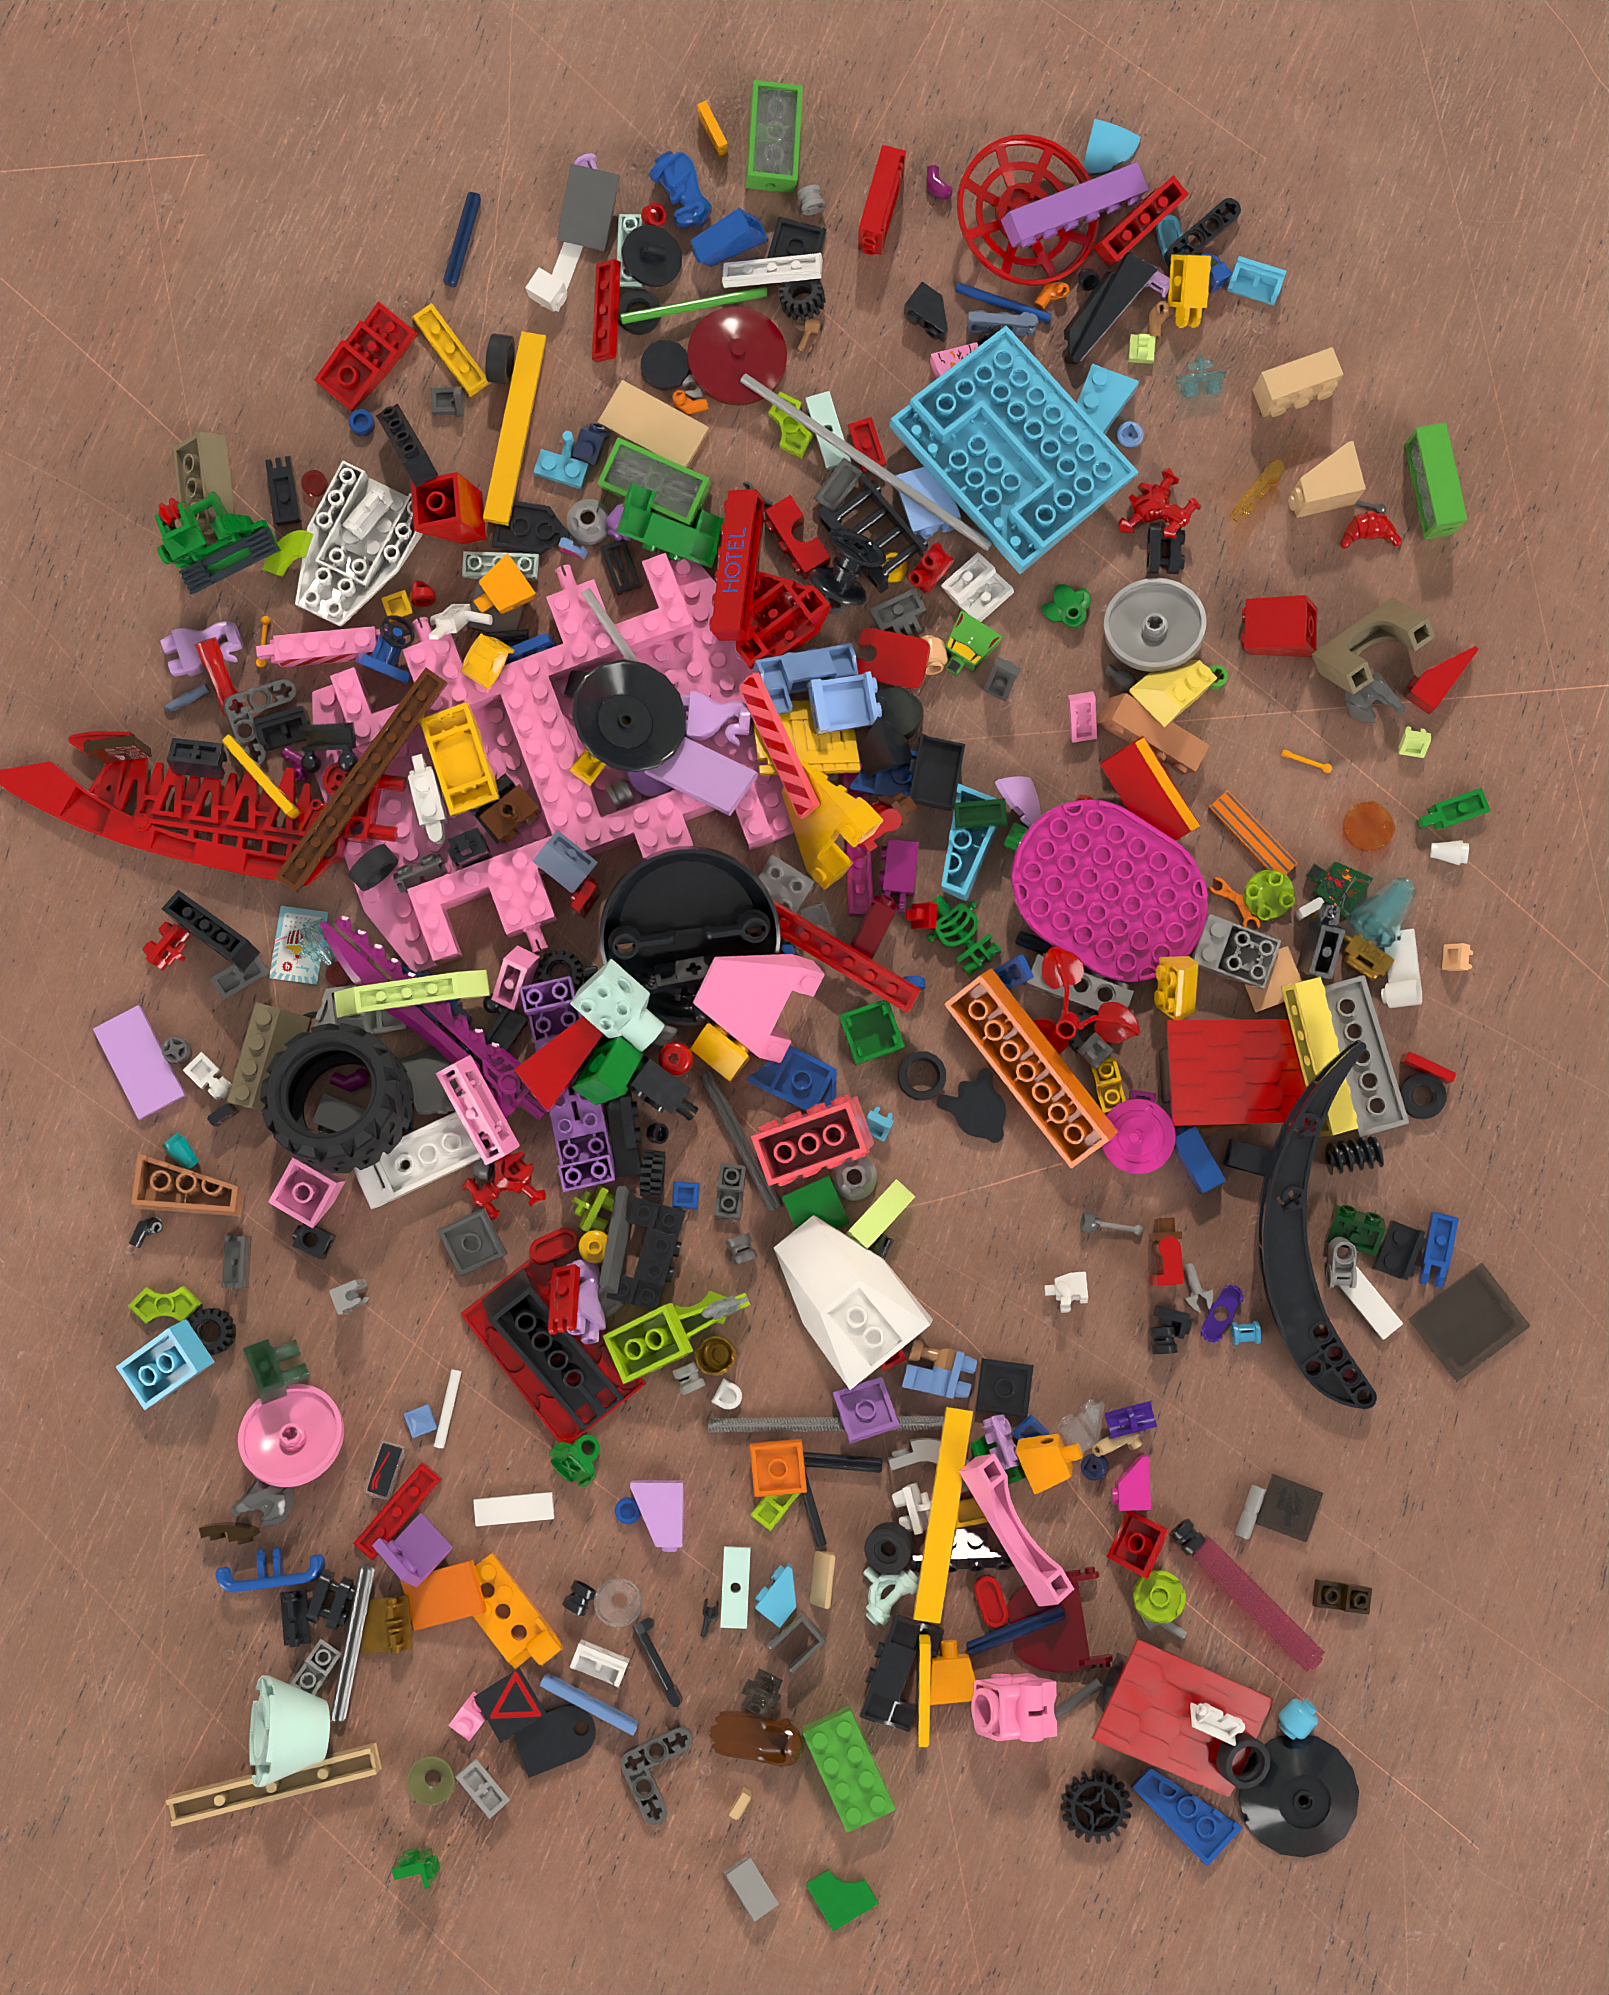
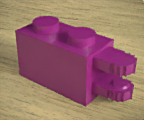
M888 839L887 846H882L881 861L886 862L885 871L879 872L878 886H883L882 893L889 897L890 894L900 895L897 910L898 913L904 914L906 896H913L919 842Z

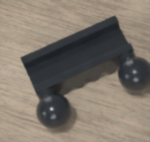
M354 722L299 726V731L305 730L307 746H301L305 754L301 759V768L305 772L316 773L321 767V760L315 754V751L342 750V754L338 758V765L345 772H350L358 762V757L352 752L353 748H357Z
M490 993V996H485L483 1007L489 1013H499L500 1015L485 1036L486 1044L489 1045L492 1042L500 1044L501 1048L509 1052L529 1020L514 1010L491 1000L493 993ZM459 1039L456 1040L473 1058L482 1063V1060Z

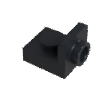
M1155 1305L1153 1316L1160 1318L1159 1323L1174 1326L1176 1321L1178 1326L1175 1337L1184 1339L1185 1334L1189 1335L1192 1326V1320L1189 1319L1190 1314Z

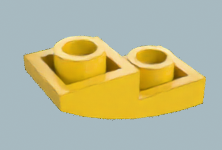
M1115 1057L1106 1058L1096 1069L1090 1065L1099 1106L1105 1115L1116 1105L1126 1101Z

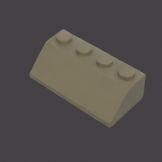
M198 431L174 446L173 453L179 502L186 501L188 506H191L207 498L208 494L214 491L219 496L228 514H234V496L231 489V471L229 469V450L226 445V436ZM213 506L195 515L199 523L198 527L206 542L219 540L210 524L217 517Z
M256 1002L227 1102L261 1111L265 1107V1104L260 1101L262 1081L270 1076L266 1071L267 1067L277 1052L287 1049L284 1045L286 1042L301 1032H308L312 1018Z

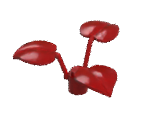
M1055 946L1051 947L1044 956L1042 976L1050 988L1058 989L1064 986L1062 1015L1057 1025L1048 1018L1036 1019L1033 1022L1058 1054L1062 1053L1068 1046L1069 1039L1075 1036L1077 1029H1083L1084 1026L1093 1021H1096L1095 1032L1105 1042L1119 1043L1140 1034V1027L1135 1015L1130 1009L1118 1002L1101 1004L1098 1010L1099 1016L1093 1015L1083 1022H1080L1079 1017L1075 1013L1068 1011L1069 985H1076L1081 981L1084 975V966L1080 958L1074 953Z

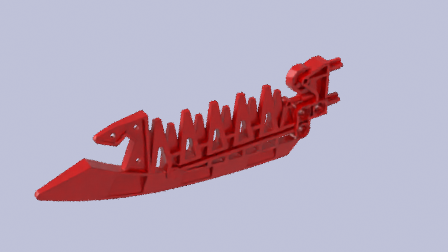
M92 731L71 735L68 738V742L91 757L84 752L83 742L130 735L135 736V734L119 731ZM148 758L106 763L89 790L83 787L59 765L51 761L0 770L1 787L40 810L82 830L120 844L165 857L279 881L275 878L276 874L327 805V803H323L318 799L312 800L311 784L304 783L296 805V770L287 767L279 788L301 814L295 819L286 814V829L276 827L275 823L281 808L264 789L258 802L259 783L247 770L239 789L237 774L230 773L223 794L222 779L204 777L201 784V777L190 776L185 789V775L173 774L169 766L164 778V764L161 762H156L148 784ZM338 762L330 765L323 775L325 790L332 796L350 773L341 770ZM383 773L332 844L334 846L333 854L328 857L324 855L304 883V886H309L331 865L341 861L346 841L372 844L373 839L396 842L398 827L376 824L381 790L404 792L407 786L406 777ZM138 781L137 808L134 816H131L124 811L133 786ZM175 787L174 812L165 811V804L171 788ZM209 792H212L211 818L202 816V809ZM246 797H249L248 823L239 822V815ZM363 824V832L355 835L354 828L356 825ZM159 827L188 831V836ZM199 833L212 834V842L198 839ZM223 837L238 838L237 847L222 844ZM248 840L262 842L261 852L246 849ZM273 844L287 845L286 856L271 854Z

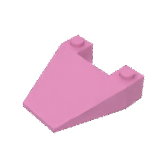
M793 954L714 957L693 1003L756 1056L781 1063L791 1043V1040L781 1027L775 1026L791 991L814 997L825 974L813 960Z

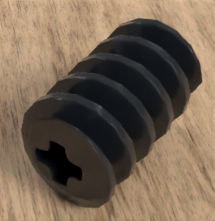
M1369 1136L1367 1140L1360 1137L1357 1139V1142L1354 1139H1349L1347 1143L1340 1140L1337 1142V1145L1329 1142L1326 1146L1325 1161L1330 1175H1333L1334 1167L1337 1168L1339 1174H1343L1344 1166H1347L1349 1172H1353L1354 1164H1357L1360 1171L1364 1169L1365 1162H1367L1370 1169L1374 1168V1161H1377L1380 1168L1384 1166L1383 1152L1375 1136Z

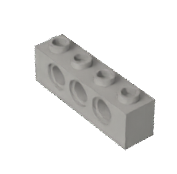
M1043 953L1042 956L1037 954L1031 967L1034 978L1027 981L1024 986L1064 1001V986L1053 989L1043 979L1042 962L1046 953ZM1093 971L1090 974L1084 972L1081 980L1086 984V991L1079 993L1074 989L1073 985H1069L1068 1003L1086 1010H1096L1098 1012L1100 1005L1106 1002L1100 1001L1097 993L1098 990L1105 989L1110 993V1000L1108 1002H1118L1128 1008L1134 991L1129 990V985L1123 982L1115 981L1113 984L1105 981L1104 976Z

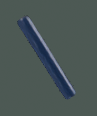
M467 193L443 278L446 286H457L481 202V197L478 193Z
M1057 1605L968 1641L966 1643L967 1650L971 1656L978 1655L1064 1620L1066 1618L1065 1611L1061 1605Z

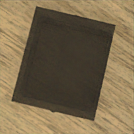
M1483 1263L1468 1271L1408 1318L1429 1346L1431 1352L1436 1355L1455 1382L1460 1381L1530 1327V1324L1508 1297V1294L1504 1292Z

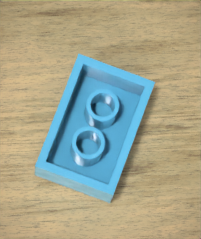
M187 1319L162 1332L117 1365L116 1368L143 1409L146 1410L162 1401L215 1363V1361Z

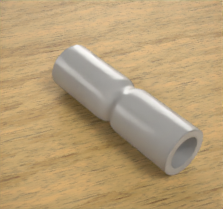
M1251 1484L1244 1504V1510L1241 1513L1234 1533L1235 1535L1250 1539L1266 1489Z

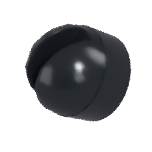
M1085 268L1078 274V283L1085 291L1093 290L1099 283V276L1093 269Z
M653 1123L648 1126L646 1137L650 1142L655 1144L666 1142L669 1132L665 1124Z

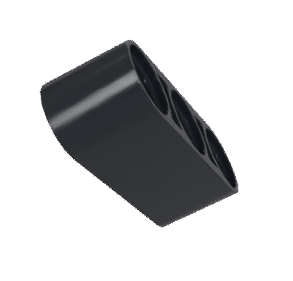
M1229 1139L1223 1165L1264 1177L1272 1150Z

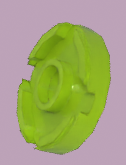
M1154 1570L1151 1571L1148 1579L1144 1577L1138 1579L1133 1589V1603L1136 1611L1142 1618L1150 1623L1162 1625L1172 1622L1182 1613L1186 1603V1593L1175 1575L1168 1571Z

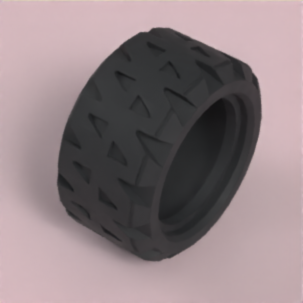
M327 1023L311 1027L312 1033L301 1032L286 1042L284 1045L287 1049L277 1052L267 1067L266 1071L270 1076L262 1081L260 1101L265 1104V1107L261 1110L265 1124L274 1134L273 1137L276 1141L302 1162L317 1170L325 1169L330 1173H351L355 1167L363 1170L378 1163L383 1152L387 1155L390 1154L402 1139V1128L408 1129L413 1114L411 1101L414 1100L412 1082L401 1061L372 1033H368L358 1026L341 1023L340 1026ZM356 1064L367 1067L372 1079V1094L369 1104L361 1117L349 1127L335 1133L319 1134L309 1131L304 1116V1105L306 1096L313 1083L323 1073L340 1065Z

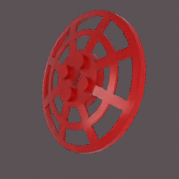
M1029 134L1000 138L988 144L973 158L960 181L957 193V215L962 235L969 249L990 272L1015 284L1039 286L1061 280L1084 262L1096 241L1099 218L1088 223L1087 235L1072 230L1065 231L1064 228L1058 230V234L1055 236L1061 239L1056 247L1047 254L1040 242L1043 236L1037 238V242L1031 245L1037 258L1026 259L1016 257L1017 247L1012 248L1010 241L1006 251L1002 250L993 241L989 234L999 230L1009 239L1001 222V219L1008 212L1048 197L1046 192L1039 187L1042 178L1051 183L1058 193L1066 190L1062 182L1051 171L1047 170L1052 155L1069 167L1080 184L1091 180L1082 164L1067 149L1049 139ZM1010 146H1030L1039 148L1043 152L1038 164L1025 161L1009 163L1005 148ZM996 151L1000 167L990 173L980 186L969 177L984 158ZM1024 170L1033 172L1030 183L1016 184L1012 171ZM1002 175L1007 189L998 197L987 190L992 182ZM965 188L977 196L975 214L978 227L967 229L964 220L963 196ZM983 201L995 207L996 220L987 224L984 223ZM983 237L991 250L1003 258L1001 269L995 267L982 255L972 239ZM1068 241L1083 245L1074 261L1064 270L1057 272L1050 260L1062 252ZM1013 263L1022 266L1041 264L1048 277L1042 279H1022L1010 275Z

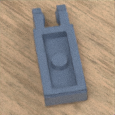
M983 310L969 311L966 331L967 333L981 334L984 332V334H990L993 327L1000 325L1001 328L1007 326L1015 336H1031L1036 332L1038 317L1032 313L1029 314V312H1023L1019 316L1008 312L996 314L987 313Z

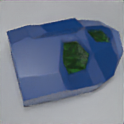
M1205 252L1197 254L1211 256L1209 293L1217 291L1231 279L1233 273L1217 256Z

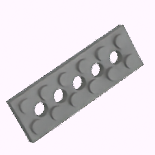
M1365 975L1324 986L1328 1008L1332 1014L1334 1032L1338 1038L1339 1052L1356 1040L1366 1044L1367 1061L1365 1063L1356 1061L1346 1076L1347 1084L1351 1091L1350 1096L1353 1108L1357 1114L1358 1128L1355 1129L1357 1137L1409 1124ZM1342 1000H1348L1352 1003L1353 1010L1350 1014H1345L1340 1010ZM1351 1024L1358 1026L1360 1029V1035L1357 1039L1349 1037L1347 1033V1028ZM1365 1074H1371L1375 1078V1084L1372 1088H1367L1363 1085L1362 1078ZM1374 1098L1382 1102L1383 1108L1379 1113H1375L1370 1109V1102Z

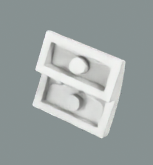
M976 553L941 585L942 589L961 610L980 622L1014 593L1013 587L998 575L995 567L979 553Z

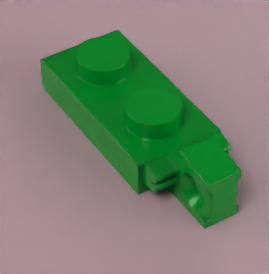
M1482 788L1434 804L1427 809L1429 814L1420 817L1416 822L1419 830L1431 825L1434 826L1435 830L1487 814L1491 810Z

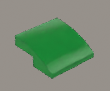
M829 1175L782 1196L796 1229L813 1215L835 1229L850 1223Z

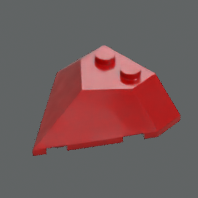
M760 571L756 572L748 640L736 641V650L750 669L754 668L756 660L794 652L820 632L831 605L815 586H806L790 579Z

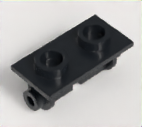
M307 1590L280 1592L284 1646L298 1647L300 1644L311 1643L309 1621L306 1620L308 1612Z

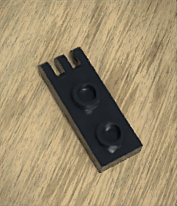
M285 456L286 466H283L281 457L275 458L276 468H273L271 459L265 460L275 524L281 526L302 522L291 456Z

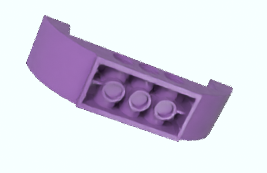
M571 976L519 987L524 1012L529 1016L536 1052L583 1016L570 1004L576 995ZM581 1070L553 1109L549 1111L561 1165L558 1166L563 1192L615 1180L613 1154L603 1103L595 1106L572 1088Z

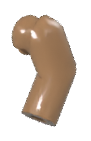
M1165 301L1158 302L1149 314L1148 334L1156 336L1155 340L1161 338V325L1170 314L1171 309Z

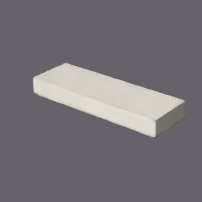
M1356 1266V1288L1337 1286L1380 1339L1384 1340L1403 1323Z
M553 1492L474 1499L475 1525L485 1526L554 1519Z

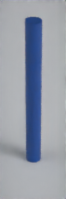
M960 282L957 283L955 289L957 293L1019 314L1023 312L1037 315L1036 317H1038L1039 321L1048 324L1052 316L1048 312Z

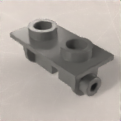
M428 854L420 859V863L413 866L406 864L396 870L397 873L393 874L394 882L400 881L397 884L400 893H408L407 889L422 884L419 877L424 876L428 882L448 873L444 863L439 865L442 862L441 854L435 856L434 854Z

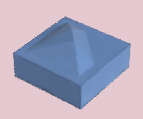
M430 1404L404 1414L412 1438L438 1429Z

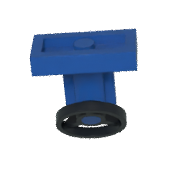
M387 616L380 624V635L371 656L358 652L355 662L400 682L407 683L410 673L396 668L395 665L402 649L409 647L414 641L415 632L412 625L400 616ZM389 620L401 622L408 630H403L397 625L393 626ZM410 635V641L404 644L406 639L403 637Z

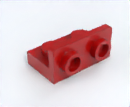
M590 875L580 884L583 888H578L570 900L573 902L571 905L573 910L584 919L601 895L597 887L599 884Z

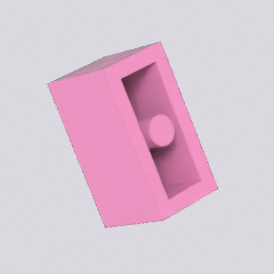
M517 945L504 957L491 1000L515 1010L522 1003L519 987L532 984L540 956Z

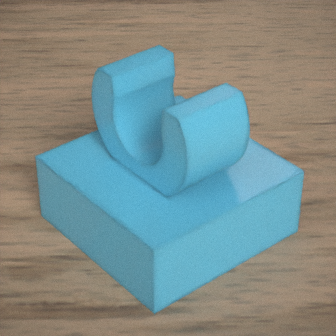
M876 1107L874 1111L870 1110L866 1122L871 1135L884 1142L894 1122L891 1120L893 1114L889 1112L888 1116L884 1117L878 1114L880 1107Z

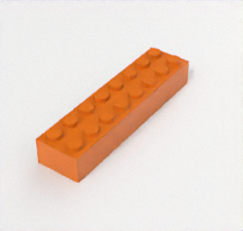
M992 968L978 976L944 1004L1070 1168L1076 1166L1118 1133V1130Z

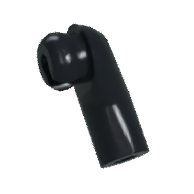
M151 1217L139 1221L129 1244L141 1248L146 1236L162 1231V1220L158 1217Z

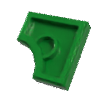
M828 1868L806 1882L807 1888L833 1932L879 1904L865 1878L857 1881H844L836 1877Z

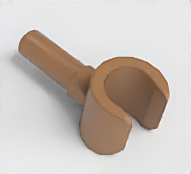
M808 318L806 320L805 331L797 348L798 351L803 352L810 337V332L819 333V319L813 318L809 320Z

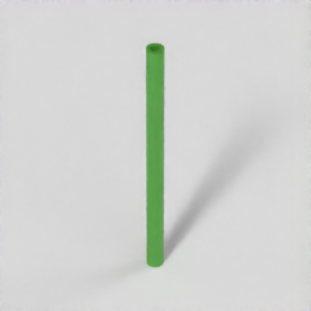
M760 287L620 314L622 324L763 298L767 297L766 287Z

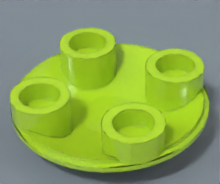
M1263 870L1256 873L1249 879L1244 889L1243 897L1246 907L1249 908L1252 915L1261 920L1276 919L1284 915L1295 903L1294 887L1291 880L1284 873L1277 870Z

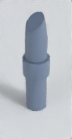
M203 684L181 694L180 697L172 700L163 708L168 712H173L183 706L190 705L194 700L210 693V690L206 684Z

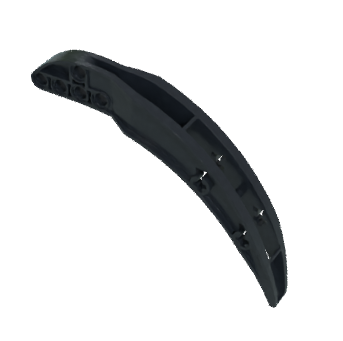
M1356 1040L1337 1054L1314 1077L1294 1103L1279 1131L1262 1182L1257 1218V1247L1261 1278L1269 1308L1288 1351L1303 1375L1313 1387L1329 1399L1353 1408L1370 1409L1376 1404L1377 1394L1337 1334L1325 1311L1318 1290L1308 1246L1306 1212L1311 1164L1323 1123L1340 1086L1366 1049L1364 1042ZM1307 1118L1308 1124L1304 1126L1303 1120ZM1290 1191L1293 1193L1291 1197L1288 1194ZM1279 1196L1280 1200L1284 1202L1282 1205L1276 1199ZM1324 1325L1326 1330L1322 1335L1316 1336L1313 1334L1316 1326ZM1340 1347V1353L1337 1356H1328L1330 1348ZM1310 1361L1318 1362V1367L1314 1371L1306 1370V1365ZM1346 1369H1355V1373L1352 1378L1347 1379L1342 1377V1374ZM1361 1390H1368L1369 1395L1366 1399H1357V1395Z

